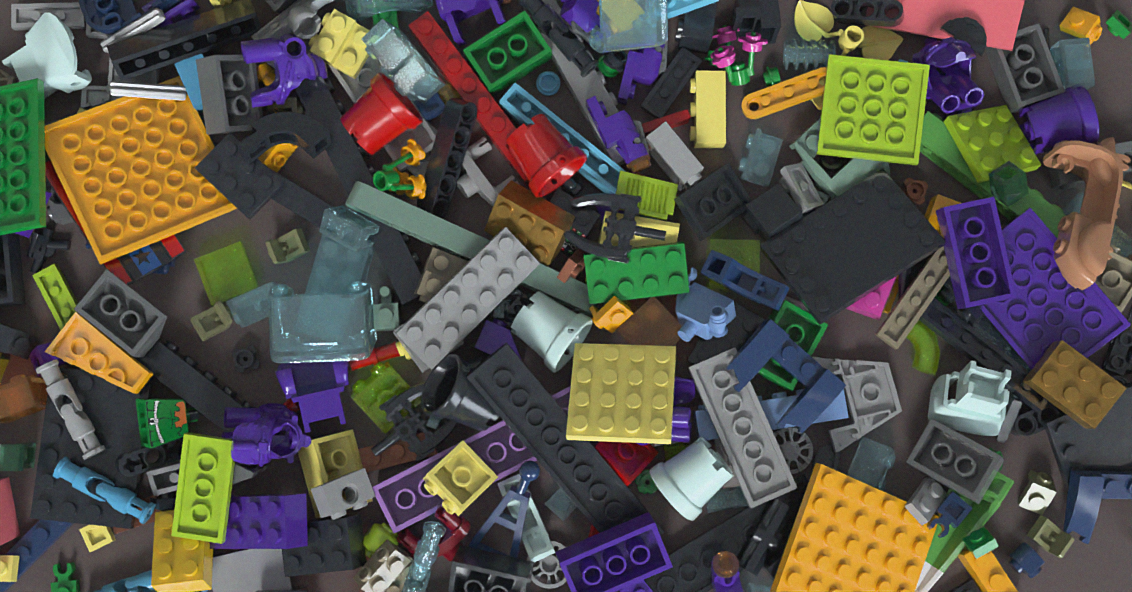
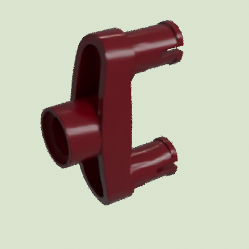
M440 506L435 512V517L446 526L424 540H420L406 528L404 532L401 531L398 534L396 540L407 548L411 556L420 563L430 561L441 555L448 561H452L459 546H463L461 540L467 535L470 529V522L456 513H448L443 506Z

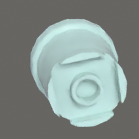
M538 291L530 298L534 304L530 303L527 307L524 305L511 325V328H513L511 332L543 358L545 366L555 373L572 358L575 343H583L593 322L590 317L582 313L576 314L541 291Z
M699 437L694 443L667 462H659L650 469V475L664 497L681 515L691 521L695 520L702 512V506L734 476L726 461L718 452L710 448L712 445L703 437Z

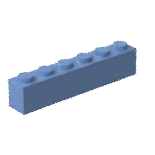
M804 389L796 390L797 395L787 396L786 392L771 394L772 399L762 400V396H757L772 430L781 429L775 424ZM844 389L813 423L849 418ZM698 405V411H693L697 439L699 437H703L706 440L719 438L705 405ZM786 424L785 428L794 427V425Z

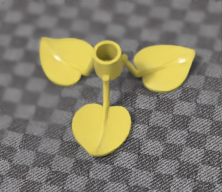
M799 0L795 8L794 23L798 34L804 40L811 43L818 42L822 35L825 38L839 36L838 44L843 50L841 56H846L848 52L858 47L862 48L863 58L889 60L903 41V38L893 31L873 26H866L862 29L858 26H849L845 31L840 29L837 32L828 33L834 26V17L826 7ZM825 79L820 80L819 83L825 85ZM823 95L811 99L817 109L822 110Z

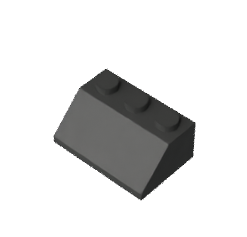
M214 55L196 59L207 135L252 130L250 124L263 117L262 107L252 108L250 94L259 89L256 63L246 64L243 55Z
M108 269L105 270L74 308V310L129 354L143 358L159 339L168 317Z

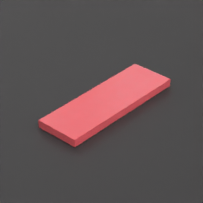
M898 0L902 4L904 11L902 23L896 27H873L946 39L951 36L940 30V28L947 21L969 17L983 26L987 36L986 47L1012 51L1025 0ZM872 7L867 8L865 17L873 14L874 9ZM894 8L886 12L888 18H895L899 14V11Z

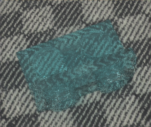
M757 128L754 134L749 133L745 145L746 148H749L747 157L742 156L738 170L742 171L740 179L768 187L783 139L761 133L762 129Z
M862 437L847 476L883 491L887 479L884 478L886 472L895 463V450L889 446Z

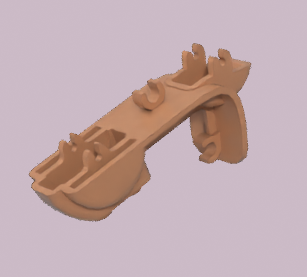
M1114 137L1104 139L1097 145L1082 141H1062L1056 143L1053 149L1043 157L1044 166L1064 170L1065 174L1068 172L1076 174L1086 183L1080 213L1074 211L1062 217L1057 227L1059 230L1058 238L1053 246L1054 260L1062 276L1075 289L1084 290L1091 286L1097 276L1105 270L1107 260L1112 258L1108 253L1113 252L1110 243L1115 219L1118 218L1116 215L1117 209L1120 207L1118 203L1123 182V171L1129 169L1127 163L1131 161L1128 156L1116 153Z

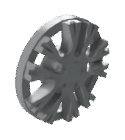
M793 427L781 428L773 433L775 437L779 435L783 439V443L779 447L785 460H787L789 470L790 462H796L798 468L790 470L791 474L804 470L810 464L813 456L812 442L806 433H800L797 428ZM785 431H788V435H789V440H788V441H786V438H785V433H784ZM794 432L801 435L796 442L792 438ZM804 440L807 442V444L801 447L798 445V443ZM808 448V456H802L801 450ZM798 456L805 461L803 465L797 460Z
M551 541L553 548L555 546L559 547L558 551L566 548L557 541ZM551 554L538 560L539 565L533 566V571L538 568L541 569L540 573L535 576L532 574L531 580L540 587L556 588L567 581L565 577L561 580L557 576V571L562 570L559 567L557 555ZM542 574H547L548 576L546 584L538 581ZM554 574L556 580L554 584L551 583L550 575Z

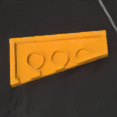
M78 312L73 314L45 350V353L56 356L71 365L80 367L86 372L97 375L135 394L141 391L153 375L149 369Z

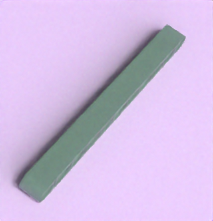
M359 181L355 182L345 203L346 206L467 261H470L490 241ZM541 263L519 284L534 292L541 291L554 301L588 316H593L589 308L592 305L597 308L599 304H589L587 284L571 277L566 283H563L557 279L560 272Z

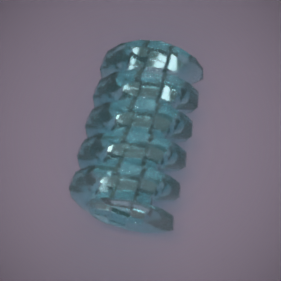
M794 38L789 41V44L785 39L783 46L785 70H788L790 63H793L795 70L798 69L800 63H803L804 70L808 69L810 63H812L814 70L818 69L819 64L827 67L828 55H836L835 41L830 40L826 44V41L821 39L817 45L816 41L811 39L807 45L805 39H801L798 44Z

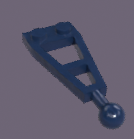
M525 461L521 464L519 468L521 479L517 487L512 485L473 536L468 547L509 556L480 543L494 522L515 531L510 557L518 558L531 495L526 490L530 482L536 480L540 474V468L536 462ZM512 498L521 502L517 519L502 512Z

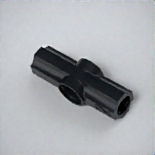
M774 498L762 521L760 520L755 525L750 534V542L738 561L740 567L756 576L758 575L769 554L773 553L779 545L783 535L782 531L795 509Z

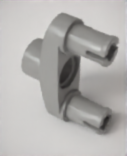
M483 136L467 148L462 164L464 175L458 178L457 186L466 198L477 192L486 202L494 206L498 194L511 180L514 181L515 177L511 175L496 187L491 186L475 164L477 158L492 150L489 142L486 143L487 139Z

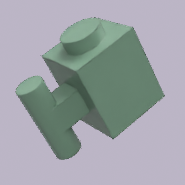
M383 286L380 288L381 304H373L374 330H395L402 325V308L399 303H393V291Z

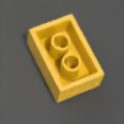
M174 510L155 512L151 586L157 592L211 590L213 549H210V542L171 536Z

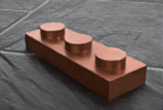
M423 432L416 434L420 441L426 439ZM401 439L377 457L371 450L375 445L358 449L362 466L367 473L414 461L417 457L416 453L410 452L407 448L410 446L408 442ZM437 448L426 457L438 454Z

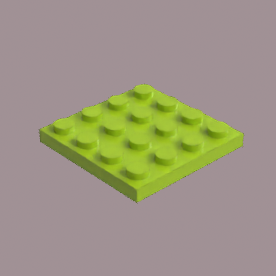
M829 54L816 154L918 165L930 65Z

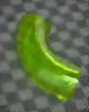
M918 320L906 337L912 343L915 351L911 367L920 372L935 376L940 358L937 336L930 328Z

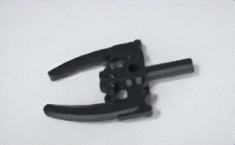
M599 193L574 198L571 200V204L574 207L588 205L610 206L612 210L611 215H609V218H605L604 221L607 223V227H603V232H606V240L603 244L592 242L570 231H566L564 237L583 251L608 258L607 260L628 264L629 258H627V255L632 251L630 240L635 239V235L665 241L666 231L637 226L635 215L639 216L640 210L637 205L642 201L640 196L622 193L621 195ZM620 209H624V217L617 220V212ZM614 234H617L619 237L618 246H613L611 243Z
M425 382L408 388L379 406L380 410H385L386 419L389 422L392 420L395 424V431L371 448L376 457L401 439L408 442L410 446L407 448L410 452L416 453L417 461H421L436 450L435 448L457 426L458 422L448 419L442 427L432 433L426 427L427 419H422L420 416L422 412L414 411L411 401L422 395ZM402 408L407 409L411 418H403L399 410ZM418 428L420 431H423L426 439L420 441L416 436Z

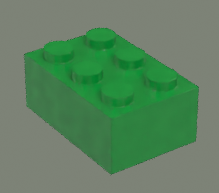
M526 11L521 12L463 49L465 59L492 97L552 59V50Z
M787 300L783 301L779 311L773 309L768 319L774 321L789 334V338L810 356H812L828 326L825 322L819 325L811 314ZM772 358L757 373L785 390L793 391L798 382L797 379Z

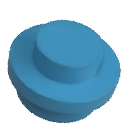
M545 71L538 76L536 87L541 94L551 96L558 92L560 79L554 72Z

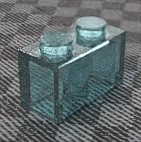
M1089 37L1059 40L1051 46L1050 53L1064 90L1076 84L1083 85L1087 90L1095 86Z

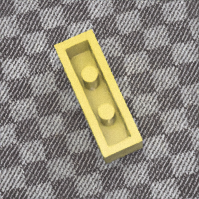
M696 71L694 78H690L689 91L694 93V102H690L689 108L690 117H694V126H690V141H694V148H723L726 144V71Z

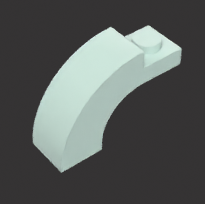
M520 474L497 483L502 496L506 494L512 485L517 487L521 479ZM530 495L522 541L530 560L536 562L554 554L555 550L532 495ZM512 498L507 507L512 517L517 519L521 502Z

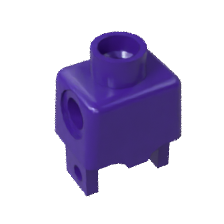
M435 0L440 17L448 24L454 41L460 47L467 43L459 22L491 8L500 26L507 22L501 7L503 0Z

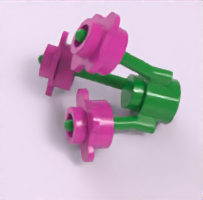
M723 25L721 29H717L718 35L712 36V39L717 38L718 45L725 43L726 46H720L711 53L712 63L718 68L725 67L731 85L747 84L750 82V76L755 75L753 68L754 54L761 51L762 45L767 44L768 40L761 38V34L757 32H748L746 37H738V41L743 42L742 49L749 51L747 66L744 61L736 62L735 60L736 54L733 51L734 47L731 45V41L737 39L736 32L732 30L731 26L726 27Z

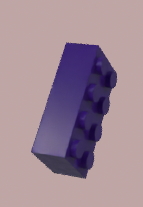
M990 197L936 210L940 233L946 241L944 250L957 309L1016 298L1017 295L995 198Z
M306 494L231 495L225 542L222 544L210 542V549H290L308 546Z
M649 512L556 551L559 564L571 592H616L673 567L657 526Z

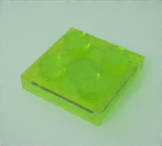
M241 241L194 259L212 306L218 301L225 302L260 288Z

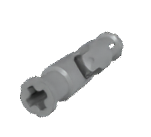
M56 359L38 367L36 372L41 374L47 385V393L59 414L65 420L72 439L77 441L84 453L82 457L85 460L106 448L104 445H100L94 434L95 428L92 422L83 412L82 405L68 378H64L58 367L59 362ZM64 395L68 396L72 403L63 405L62 399Z

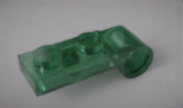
M36 443L0 444V471H23L26 468H34Z

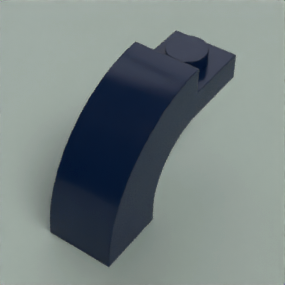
M711 250L701 270L702 274L726 288L778 311L790 289L787 285L761 275L738 263L733 258Z

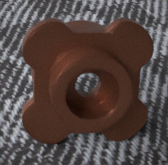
M907 178L904 181L905 195L917 205L923 204L928 184L925 181Z

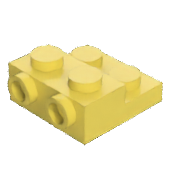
M334 9L331 14L328 12L323 17L321 22L323 28L319 35L316 34L310 39L309 47L311 49L309 51L321 57L326 64L356 79L380 37L357 24L356 20Z
M462 440L425 475L423 480L426 482L424 487L431 495L435 496L438 494L444 500L442 503L444 509L450 514L456 513L459 516L498 476Z

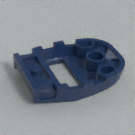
M79 0V5L85 21L90 27L101 33L112 35L155 8L161 9L163 13H166L181 0H156L152 4L153 7L143 14L138 13L133 0Z

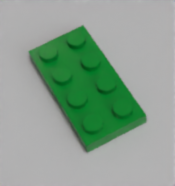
M684 241L633 247L632 251L627 255V258H629L628 264L607 260L608 258L591 253H584L589 304L609 302L614 296L622 301L689 293Z

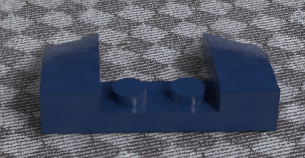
M765 319L725 368L727 371L734 370L739 383L734 384L733 387L734 390L740 392L770 358L774 359L805 386V389L775 425L783 429L786 424L798 426V432L803 433L846 387V384L789 338L790 335L774 321Z
M1071 470L1063 531L1068 534L1074 531L1081 535L1079 537L1081 542L1089 544L1097 520L1101 498L1132 499V472Z

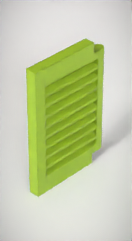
M620 171L615 194L621 195L622 193L640 196L642 201L637 205L640 210L639 215L667 221L668 215L672 216L674 212V198H676L678 184Z

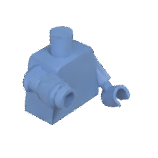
M692 267L691 273L688 275L689 293L677 294L675 313L681 327L677 334L686 342H689L694 335L705 340L711 339L713 336L717 338L723 337L728 332L726 325L736 317L734 300L696 282L690 285V282L697 277V270Z

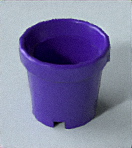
M1081 84L1068 87L1062 94L1022 107L1019 111V118L1026 116V122L1020 125L1021 131L1031 148L1034 149L1035 154L1051 151L1056 143L1062 141H1082L1096 145L1098 143L1099 122L1095 105L1089 92Z

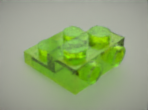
M389 361L385 364L382 362L376 364L370 371L372 375L365 381L359 379L351 387L353 391L350 393L355 403L385 434L395 424L392 420L389 422L386 419L385 410H380L379 406L393 396H397L411 388ZM419 396L411 401L413 409L421 403V397ZM404 408L399 410L403 418L409 413Z

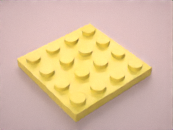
M575 343L566 430L567 440L671 444L676 346Z

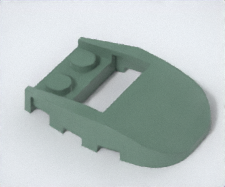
M821 117L789 145L791 150L796 149L802 158L800 163L809 172L815 181L814 184L819 190H823L831 196V200L881 169H884L890 176L888 162L852 158L840 171L830 178L813 159L817 155Z

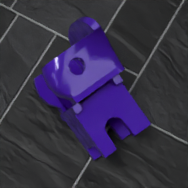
M326 348L309 350L284 360L278 366L275 373L286 399L291 398L293 403L299 402L305 433L311 432L310 422L339 416L340 423H346L340 392L344 391V386L349 385L348 355L344 351Z

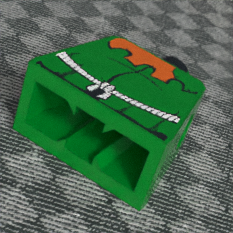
M136 398L140 442L143 447L154 448L181 438L188 432V423L199 420V411L194 407L186 408L185 401L182 399Z

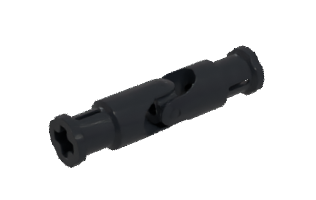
M542 0L519 1V4L525 6L533 15L532 19L548 38L556 44L569 62L572 61L581 71L580 75L582 77L589 75L599 65V62L593 60L585 51L586 47L569 30L568 26L549 4H545ZM552 22H554L557 25V27H555L554 29H552L551 26Z

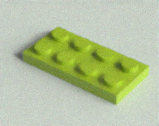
M189 432L184 434L171 536L220 544L225 542L235 461L231 458L232 439Z

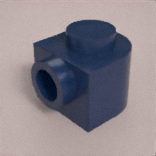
M1025 542L1008 555L1011 559L1008 562L1010 566L1019 574L1021 572L1027 574L1029 578L1039 574L1042 570L1041 566L1045 563L1036 551Z

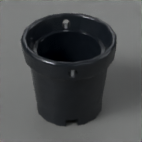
M450 354L445 356L433 368L425 382L421 395V408L424 414L437 419L447 418L480 432L489 428V426L485 425L489 419L496 421L499 417L498 413L466 377L472 368L465 359L458 355Z

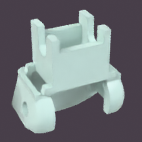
M50 12L44 13L33 27L25 33L26 46L2 60L5 66L14 67L20 82L36 78L44 81V99L57 90L70 93L83 89L92 81L88 70L77 71V55L72 31Z
M971 360L960 373L954 371L952 375L944 374L934 382L931 389L928 419L931 420L932 418L948 428L983 436L998 435L1005 420L1006 405L1009 402V391L1004 389V386L1011 379V370L1006 369L1002 373L976 366V361ZM958 379L956 399L947 400L949 387Z

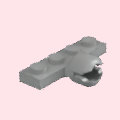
M297 0L251 37L254 40L280 38L285 34L294 33L302 39L312 38L319 32L321 27V20L316 14L317 11L325 4L331 3L334 0Z

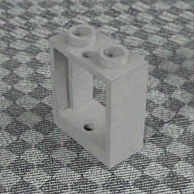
M666 121L646 136L650 156L672 183L678 184L677 189L679 191L684 188L688 190L699 182V179L702 177L700 173L704 167Z

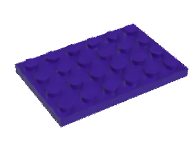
M1030 207L1002 228L1017 297L978 305V307L1031 370L1054 341L1063 340L1084 357L1088 358L1131 325L1095 282L1088 288L1081 290L1079 288L1075 289L1065 280L1054 260L1053 246L1057 238Z

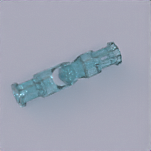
M434 521L424 523V533L422 539L417 543L414 552V562L410 565L401 592L426 591L431 575V565L437 559L440 550L438 545L441 537L446 532L442 524Z

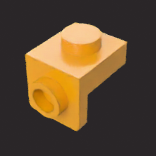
M1072 7L1059 25L1060 31L1081 38L1083 46L1089 48L1093 41H1097L1102 33L1100 16L1076 7Z
M616 296L600 310L594 305L589 308L593 315L591 318L593 323L599 329L605 328L611 333L633 314L631 308Z

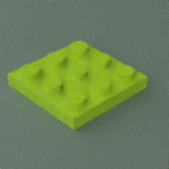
M1007 105L951 115L944 120L946 128L977 183L1034 171L1041 166L1040 161Z

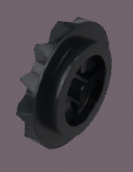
M530 292L521 294L512 303L506 313L505 324L511 327L524 305L527 307L530 303H534L530 300L533 296Z

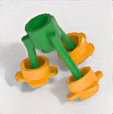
M410 138L407 140L408 144L402 147L400 158L383 165V170L375 172L373 183L376 189L380 191H396L397 195L405 193L411 200H415L416 197L423 199L426 191L424 176L419 174L417 177L414 175L409 177L407 172L402 173L396 168L397 165L403 162L417 167L420 165V160L426 157L422 147L414 139Z

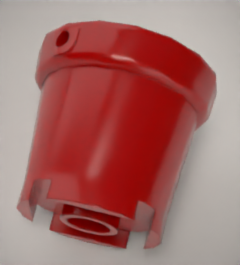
M378 72L370 79V87L345 112L340 121L350 135L353 133L358 139L356 142L373 155L407 129L415 130L418 125L423 123V118L401 89L385 74Z
M538 114L531 118L535 124L531 123L526 126L523 123L507 138V144L505 145L528 179L529 188L536 198L543 197L560 187L587 160V154L579 146H573L544 114Z

